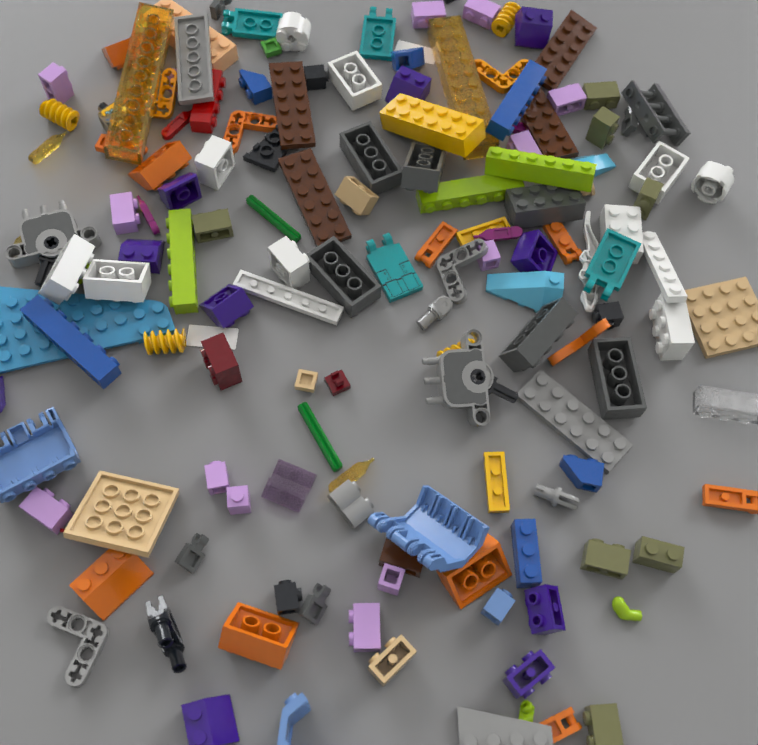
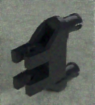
M163 595L158 596L160 602L158 611L153 607L150 600L145 602L148 615L147 620L151 632H154L158 640V646L162 648L164 655L170 659L172 671L174 673H181L187 668L182 654L184 644L174 617Z

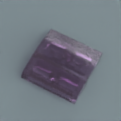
M279 459L261 497L299 513L317 474Z

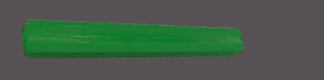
M254 195L246 198V203L291 241L293 240L297 243L301 239L299 232Z
M303 402L299 404L298 410L332 471L337 472L341 470L343 464L308 403Z

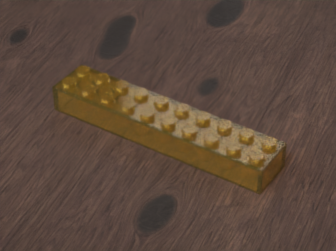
M139 2L104 143L105 159L142 165L173 30L174 9Z
M461 16L429 19L427 35L448 108L483 119L486 130L492 116ZM485 132L486 138L466 158L463 157V160L486 157L490 146L499 147V139Z

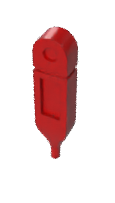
M192 109L181 112L162 129L161 134L164 140L172 139L175 134L189 123Z

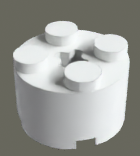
M297 12L283 14V17L279 19L276 32V40L283 51L296 52L306 50L311 32L310 21L307 18L301 17V14Z
M706 162L692 181L691 189L693 193L696 192L698 199L710 204L724 200L734 183L733 169L720 163Z

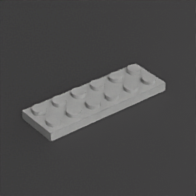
M202 13L174 17L178 102L181 106L214 101L208 14Z
M541 369L518 391L517 400L588 459H596L598 462L604 463V472L606 474L611 471L633 446L629 440Z

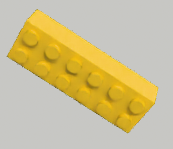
M401 93L379 112L384 130L464 158L486 138L483 119Z

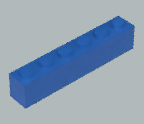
M531 59L528 61L490 119L485 132L502 142L506 136H511L515 129L513 125L517 126L521 119L519 115H524L534 98L533 95L536 96L540 86L543 85L546 79L544 75L547 68Z
M37 295L20 309L28 322L101 388L105 389L122 374L118 367L120 365L113 356L109 358L102 346L99 344L97 346L92 343L93 339L87 333L82 334L75 322L67 321L66 315L60 309L56 311L49 299H43Z

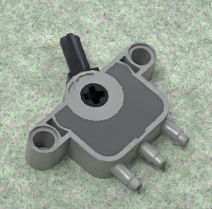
M64 200L59 201V210L48 212L46 205L43 204L40 206L41 214L31 217L28 210L23 209V220L19 224L22 242L10 245L5 250V256L14 268L41 263L35 280V285L42 287L60 251L74 234L94 245V249L98 248L101 244L96 228L93 226L78 228L72 213L67 210Z
M470 329L460 338L461 349L447 350L438 357L422 359L423 365H436L437 377L424 378V384H438L439 395L426 398L425 402L432 405L441 404L447 409L467 408V417L470 425L480 427L490 421L489 395L491 393L511 403L516 402L518 393L496 382L498 378L494 376L490 366L485 363L482 333L477 329ZM468 335L474 337L475 343L469 342ZM472 375H476L478 381L475 382V378ZM476 413L482 415L481 423L476 420Z

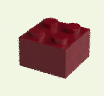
M224 333L201 341L203 349L200 352L214 386L218 384L222 391L241 383L242 377L239 365Z

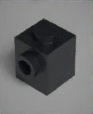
M324 64L304 66L307 91L326 89L329 75L328 71L324 69Z
M619 301L597 304L592 312L593 323H598L606 318L611 325L607 330L619 327L624 319Z
M283 580L278 582V585H274L278 616L298 613L300 610L299 601H303L301 588H297L296 582Z

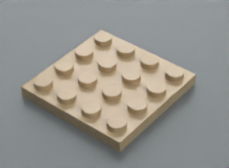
M747 277L685 290L692 331L705 359L758 347V300Z
M99 471L64 530V538L149 558L179 496V488Z

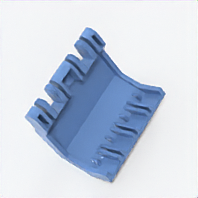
M54 407L45 410L52 425L49 424L43 412L38 414L43 426L37 429L31 418L26 420L32 435L24 421L7 429L11 441L5 431L0 433V437L5 444L0 447L1 503L14 500L17 495L33 490L38 484L54 479L57 474L71 470L76 464L81 462L79 454Z
M429 485L422 486L416 504L404 516L389 518L384 512H377L371 514L368 518V524L380 533L386 532V537L410 556L418 555V562L430 571L438 570L439 572L462 568L482 547L490 528Z
M302 692L299 695L296 693L292 694L284 702L285 707L282 708L277 745H291L293 726L311 711L308 699Z

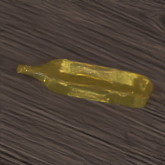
M65 131L59 135H52L29 154V161L35 165L40 163L61 145L63 137L68 132Z
M372 457L368 461L354 464L329 484V493L333 492L348 479L351 482L357 481L366 473L370 463L375 459Z

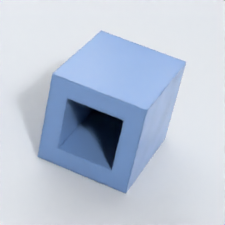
M497 587L480 613L499 626L516 600L512 598L513 595L509 591Z

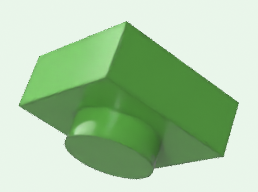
M276 37L260 42L266 58L282 54V48L277 42Z

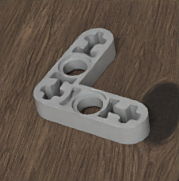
M475 239L441 256L437 260V268L448 296L455 304H462L467 299V292L457 269L487 254L488 246L482 239ZM478 245L481 246L480 251L477 250ZM460 253H467L464 260H458ZM447 261L448 266L444 267V262ZM450 276H456V281L452 284H449L448 278ZM455 288H457V290L460 292L459 298H456L457 294L454 290Z
M55 606L47 614L48 623L57 629L82 638L65 673L67 684L78 688L87 682L109 637V629L97 620L67 608ZM61 612V615L68 619L67 623L62 620L56 621L53 618L54 615H59ZM82 619L84 621L83 628L79 631H74L72 628L74 621ZM101 627L103 635L97 636L95 639L93 631L99 630ZM88 640L92 642L94 641L96 644H98V646L95 647L92 644H89ZM87 648H91L93 650L92 658L84 661L82 659V652ZM80 662L83 665H87L86 669L82 667L79 672V674L82 676L81 679H76L75 682H73L74 678L71 677L72 674L78 673L80 669V666H78L77 663Z

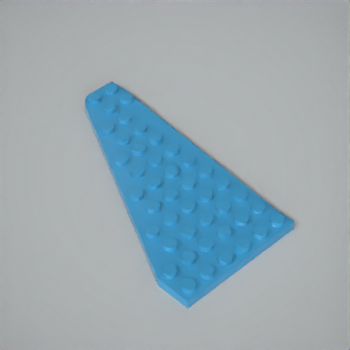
M0 287V374L68 358L28 322L20 311L24 305L37 295L45 299L44 296L38 294L39 290ZM78 293L71 294L68 301L63 300L60 305L51 301L56 311L60 309L66 315L67 321L75 322L82 334L87 333L93 339L92 343L96 346L99 344L104 350L135 342L144 343V331H146L147 336H150L151 331H154L155 335L158 336L159 330L162 331L163 335H166L167 329L170 330L171 335L174 334L175 326L169 309L160 301L144 300V302L133 303L130 301L85 299V294Z

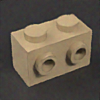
M345 176L335 193L340 198L339 201L344 205L350 206L352 212L358 216L369 215L379 199L377 194L354 176Z
M402 634L397 639L392 637L385 644L386 649L381 654L377 652L368 661L370 663L368 671L383 687L416 655L417 651Z

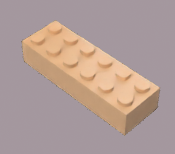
M160 0L142 13L146 29H152L154 35L175 50L174 17L193 15L173 0ZM209 26L212 69L224 72L238 60L237 46Z

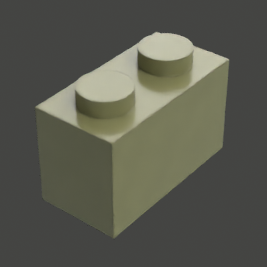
M616 81L584 83L582 87L587 96L584 110H596L602 106L607 109L617 108L621 96Z
M602 106L593 116L585 139L600 149H603L607 144L610 145L615 137L613 134L619 127L617 123L620 116Z
M648 177L633 205L641 208V219L645 221L664 185Z
M228 208L191 215L198 244L234 236Z
M642 536L635 542L632 563L674 574L682 568L685 547Z
M589 539L584 544L580 569L622 580L628 575L631 550L625 549L620 544L609 545L600 539Z
M617 703L596 704L584 707L583 722L588 727L589 733L586 737L587 745H624Z

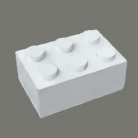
M358 51L328 62L329 79L352 111L382 98V83Z
M659 141L633 174L628 188L639 193L647 177L663 183L664 185L655 201L656 204H659L681 175L690 158Z
M604 204L599 216L600 242L607 228L642 243L632 263L638 264L644 253L641 208L638 206Z
M74 234L60 251L38 294L58 305L63 300L68 301L71 294H74L79 286L77 282L85 275L87 263L89 264L95 255L92 253L95 246Z
M92 259L83 277L85 299L112 300L115 302L130 301L133 303L144 302L151 285L150 263Z
M661 292L658 299L655 300L652 309L649 310V319L653 323L652 335L656 338L655 350L659 354L660 361L683 360L695 343L687 303H666Z

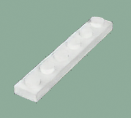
M642 232L644 256L666 303L686 302L687 294L656 232Z
M244 270L239 271L233 283L234 286L242 287L248 294L336 326L344 312V306Z

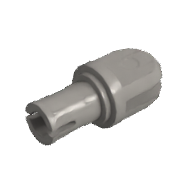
M447 296L438 297L428 306V312L416 321L418 326L425 330L435 320L440 321L452 309L453 303L451 299Z
M537 483L536 489L544 492L535 490L533 495L551 501L553 507L559 504L573 510L578 508L576 505L559 500L560 496L580 503L578 497L562 492L563 488L561 487L554 490Z

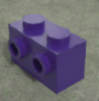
M544 584L524 590L531 634L548 635L566 630L558 586Z
M541 649L535 654L531 650L522 658L523 664L518 668L514 664L504 672L507 677L502 681L516 699L521 696L526 699L535 691L533 688L535 684L540 682L542 685L552 677L550 672L556 667Z

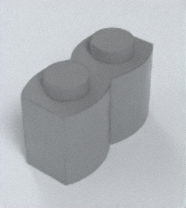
M348 479L327 497L348 525L354 529L374 513L372 509L374 505L367 497L363 498L359 493L361 489L358 484Z

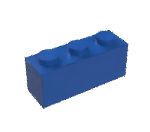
M514 519L510 527L516 588L540 586L542 583L536 519Z

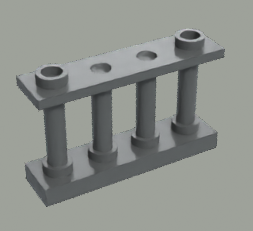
M632 80L621 92L652 143H656L662 135H668L675 145H680L691 134L659 84L654 83L648 91H642L636 82Z

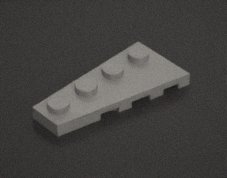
M457 706L459 745H553L552 726Z

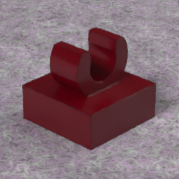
M342 369L324 377V381L333 396L351 388Z

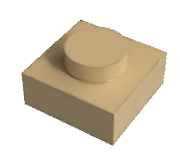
M299 369L294 386L295 390L314 393L318 372Z

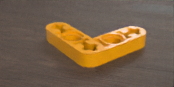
M475 59L472 61L470 71L498 93L506 94L517 80V78H511L510 75L513 74L518 77L522 72L521 68L524 69L529 60H519L502 74L485 61ZM491 74L494 78H488L486 75Z
M167 68L163 71L158 101L128 97L124 100L123 104L128 107L133 102L135 105L140 106V109L132 107V110L140 116L170 119L174 114L178 90L177 72L172 68ZM171 73L174 76V78L170 79V84L173 87L169 86V79L167 78V76H170ZM166 90L172 91L170 98H164ZM152 104V111L149 113L145 112V106ZM157 107L162 110H165L166 107L169 110V112H166L164 115L163 112L157 111Z

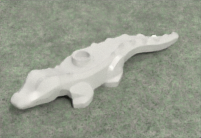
M590 211L585 213L583 225L586 250L579 257L583 265L578 277L584 287L589 279L584 274L599 246L591 229ZM594 284L590 294L585 291L581 293L580 300L586 312H592L598 302L597 290L600 286Z

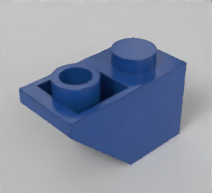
M424 48L391 51L392 69L398 71L402 65L410 69L424 65Z
M243 69L239 70V85L245 89L248 100L251 99L254 105L273 98L272 86L265 75Z
M572 454L563 455L559 466L577 489L597 493L602 487L604 463L598 462L596 459H581Z

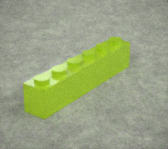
M490 146L486 155L484 174L591 193L597 164Z
M481 175L440 182L438 191L434 193L416 190V200L420 214L432 213L434 211L450 210L458 207L464 208L476 204L500 202L505 200L506 189L525 187V184L521 180Z
M190 208L168 210L169 218H166V227L169 229V233H166L167 243L170 244V248L167 249L168 260L171 259V264H168V274L171 275L168 285L169 291H172V296H169L170 308H174L176 315L197 313L199 311L192 212Z

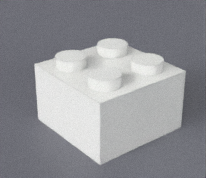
M214 135L205 142L202 151L196 155L194 160L201 184L216 190L220 189L235 166L231 142Z
M285 236L268 247L270 267L286 286L297 290L310 281V260L305 253L302 254L299 251L295 241H291Z

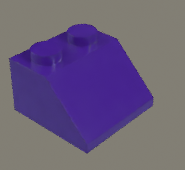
M522 6L515 14V46L543 50L548 44L553 27V10Z
M402 65L393 77L385 102L390 103L400 93L424 101L430 93L431 78Z
M189 172L157 188L160 199L168 210L182 209L202 198L196 173Z
M539 229L522 233L519 237L510 262L519 272L552 271L558 251Z
M127 239L120 246L118 261L150 263L151 273L160 274L165 241Z
M228 284L199 305L208 317L221 328L231 327L236 319L246 316L250 309L254 307L244 289Z
M230 694L203 698L181 705L189 745H230L240 741Z

